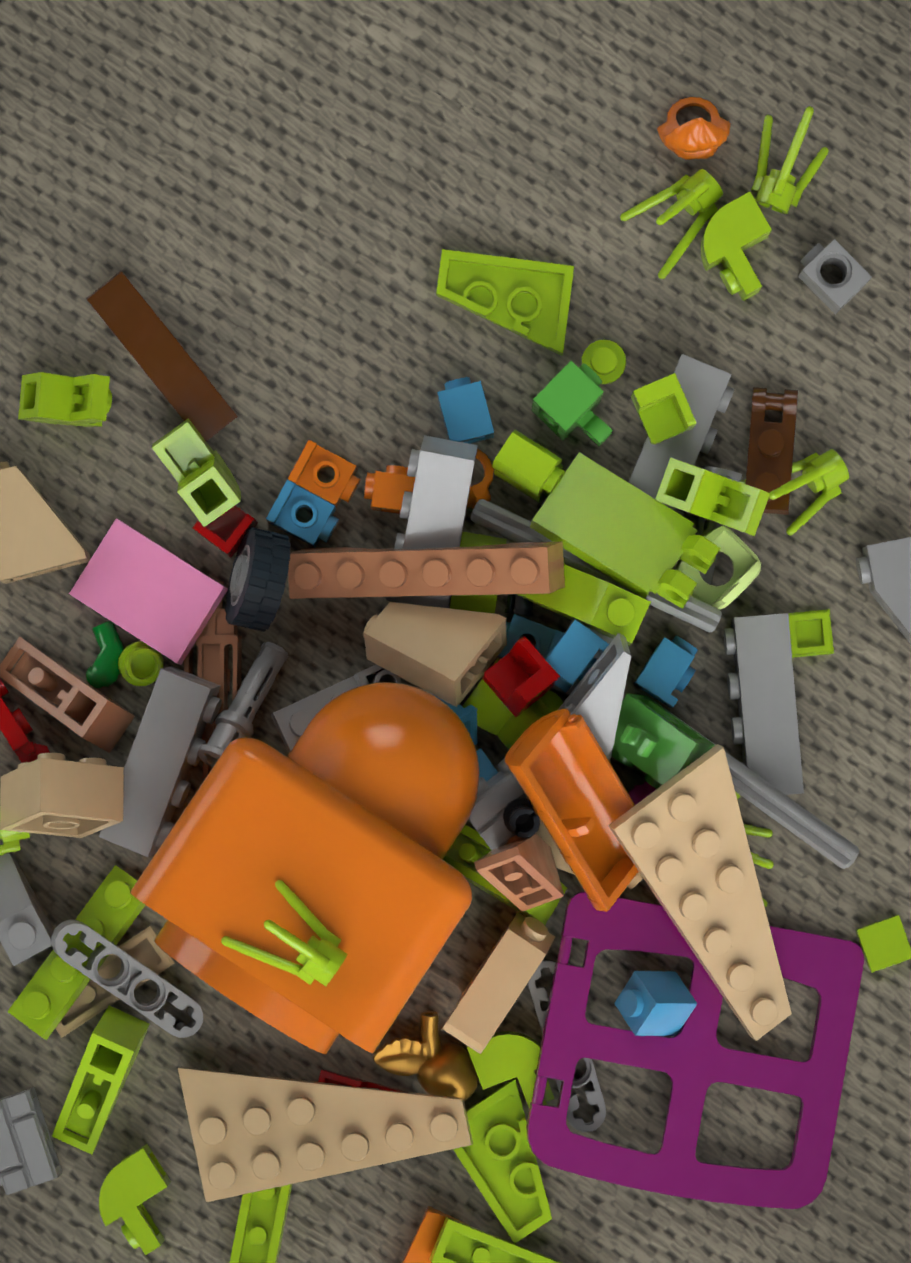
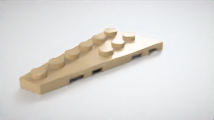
M717 744L608 825V827L749 1036L757 1041L792 1013L725 749Z
M178 1067L206 1202L473 1144L463 1098Z

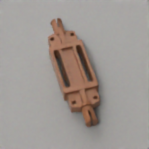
M223 599L193 647L195 645L198 647L197 676L221 686L217 695L218 698L222 699L219 713L223 710H228V692H230L228 651L231 645L233 647L232 701L241 687L242 636L237 635L238 626L227 623L226 612L222 608ZM193 647L184 660V671L193 674ZM215 721L213 724L207 723L201 739L205 740L206 744L217 726ZM204 762L203 779L207 777L212 769L211 766Z

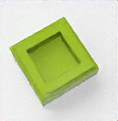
M830 609L788 613L792 658L834 654Z
M899 915L855 929L871 973L911 959V947Z

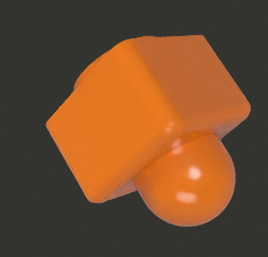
M373 683L346 691L326 704L308 724L287 757L258 739L244 737L233 740L225 748L130 891L135 898L167 919L154 942L175 961L215 990L299 1043L319 1053L327 1054L340 1034L373 1054L472 901V890L465 876L443 860L467 823L478 794L479 763L470 733L458 715L447 704L429 692L400 683ZM278 880H282L300 898L328 931L341 939L338 948L348 954L326 986L317 980H314L309 985L294 974L237 952L221 943V939L224 936H228L303 966L296 961L299 955L298 951L264 928V922L271 920L305 943H307L312 935L321 940L277 890L275 882Z

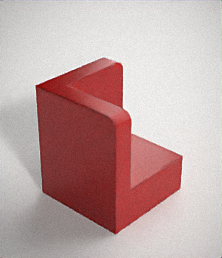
M235 505L204 527L197 521L192 529L232 558L237 552L247 530L252 527L255 528L258 522Z
M524 636L515 643L506 656L486 670L482 676L484 682L516 718L547 694L560 678L558 673Z

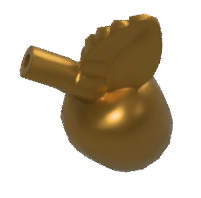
M427 1011L421 1013V1039L407 1035L400 1038L395 1037L391 1042H386L382 1049L379 1048L373 1055L374 1062L389 1073L400 1076L416 1074L419 1084L430 1095L463 1098L466 1101L474 1093L478 1085V1076L467 1050L452 1042L441 1045L439 1014L437 1012Z

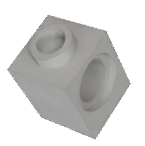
M835 239L826 248L820 243L814 246L800 261L805 268L798 276L834 314L838 313L872 278ZM826 264L837 266L842 272V282L838 284L825 282L820 273L821 267Z

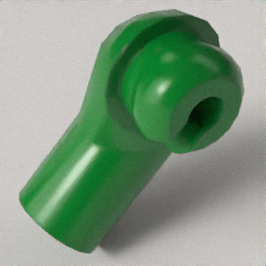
M112 621L102 623L92 629L101 651L93 665L87 669L86 679L92 687L97 689L109 687L117 681L120 675L118 662L124 647Z

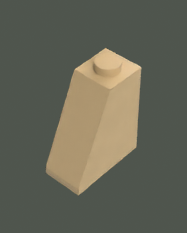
M7 461L0 462V582L7 584L89 562L91 559L89 552L26 474L17 466L10 467Z
M389 602L379 615H373L364 628L363 637L365 639L367 660L457 707L507 645L506 618L494 613Z
M519 912L516 913L461 994L444 1024L443 1030L479 1054L482 1053L546 956L555 939V936L548 932L547 927L542 922L533 917H525Z

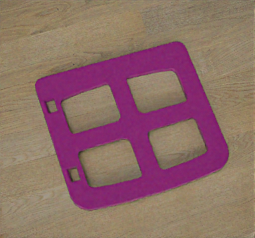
M585 892L574 894L566 905L559 954L555 965L536 1069L532 1102H530L526 1124L527 1141L532 1153L544 1164L553 1168L596 1180L665 1195L717 1203L783 1209H798L812 1203L822 1192L828 1174L864 966L862 949L856 943L848 940L770 926L782 977L814 988L819 996L809 1059L800 1062L722 1047L717 1040V1027L723 999L722 994L661 905L618 898L609 911H598L592 906ZM573 938L587 940L582 967L568 965ZM605 949L643 951L688 957L692 961L693 969L689 992L697 1002V1005L676 1036H635L630 1030L591 1024L586 1020L585 1012L596 956ZM590 1058L662 1071L670 1077L672 1087L662 1144L658 1152L652 1154L601 1142L573 1133L568 1129L566 1117L575 1067L580 1059ZM547 1078L562 1080L557 1107L543 1104ZM723 1082L795 1095L801 1099L792 1158L786 1167L782 1169L747 1168L699 1162L696 1159L695 1152L705 1095L711 1084Z

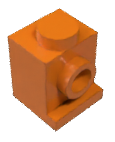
M308 440L288 477L289 481L335 505L336 508L341 499L349 503L361 479L354 476L358 470L356 465L322 448L311 440ZM324 467L332 468L335 472L334 479L328 483L321 482L318 479L320 469Z
M387 465L386 472H367L364 499L372 500L371 508L373 511L400 514L404 492H413L415 477L407 476L408 467Z

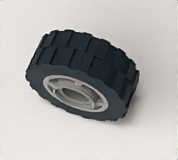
M254 527L247 530L237 550L229 578L225 605L228 624L261 632L269 629L279 609L288 576L290 561V542L288 536Z

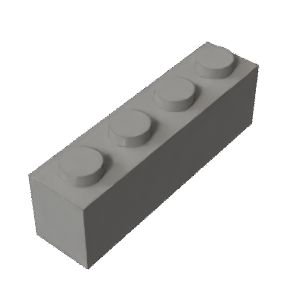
M424 435L421 449L411 450L407 476L415 477L413 492H404L400 518L408 519L406 534L397 533L394 549L460 547L478 445ZM451 596L386 597V600L396 603L449 608Z
M788 613L734 617L731 619V628H724V647L726 655H734L735 673H728L727 682L729 699H738L739 717L731 718L733 744H741L743 762L740 763L783 794L804 793Z
M173 666L160 669L124 767L123 821L101 830L100 838L146 857L156 854L175 825L170 823L175 808H181L188 796L191 783L187 782L186 778L191 765L197 766L201 760L197 751L201 745L206 744V741L201 739L207 723L213 724L222 704V699L217 697L220 685Z

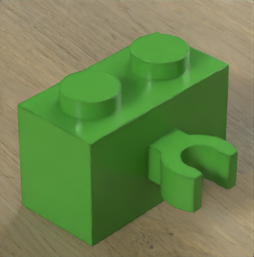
M570 361L533 399L531 411L562 441L578 426L600 447L613 431L592 412L600 404L604 391L599 386L602 383L601 378L584 363L578 367Z
M627 693L622 701L611 756L626 766L633 767L636 765L647 773L644 777L645 781L658 789L715 745L648 696Z

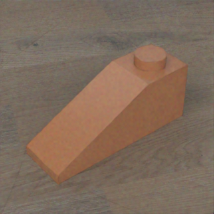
M20 636L0 664V678L80 737L108 753L112 751L135 717L107 695L92 687L88 682Z
M537 833L529 838L514 836L508 840L506 845L493 849L474 862L476 871L522 912L564 897L551 847Z

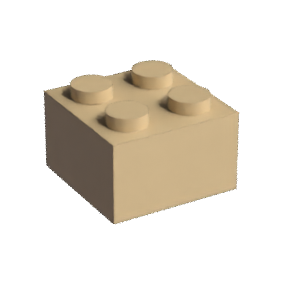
M42 753L38 755L37 760L18 764V769L1 776L0 830L84 838L122 822L124 767L106 765V760L102 758H83L79 762L66 761L65 755L61 753Z

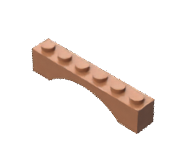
M563 541L425 549L305 548L290 553L288 567L290 599L550 594L565 587Z

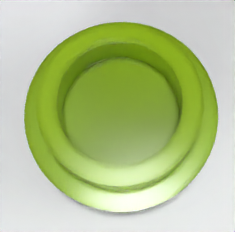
M597 340L585 349L581 364L584 363L601 378V384L606 385L617 381L622 376L626 367V356L617 343L610 340Z
M143 641L128 645L122 651L118 666L121 676L128 683L134 686H147L157 680L164 662L160 652Z

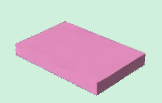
M116 518L69 594L167 658L182 665L228 591V588Z

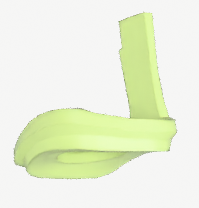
M725 526L715 528L703 537L720 547L719 552L726 554L732 561L733 574L726 584L721 586L709 585L702 579L699 570L683 562L681 559L675 570L681 571L697 582L692 597L719 610L731 604L761 571V562L757 555L731 529Z

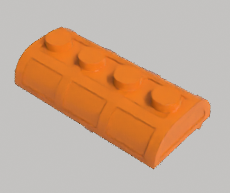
M568 708L553 711L532 723L511 746L505 755V763L556 843L565 862L570 866L592 906L598 911H609L639 871L608 825L634 807L635 804L583 716L571 715Z

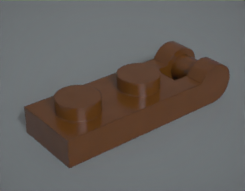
M753 387L746 485L770 493L791 481L798 390L785 389L784 394L767 393V388ZM766 410L783 411L782 423L765 422ZM790 493L775 500L768 498L763 513L789 515Z

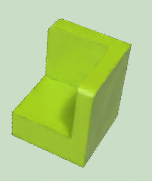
M675 373L633 390L631 399L651 444L656 445L695 427L696 420Z

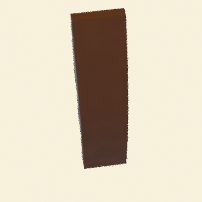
M122 271L86 298L184 421L189 418L205 441H208L238 417Z

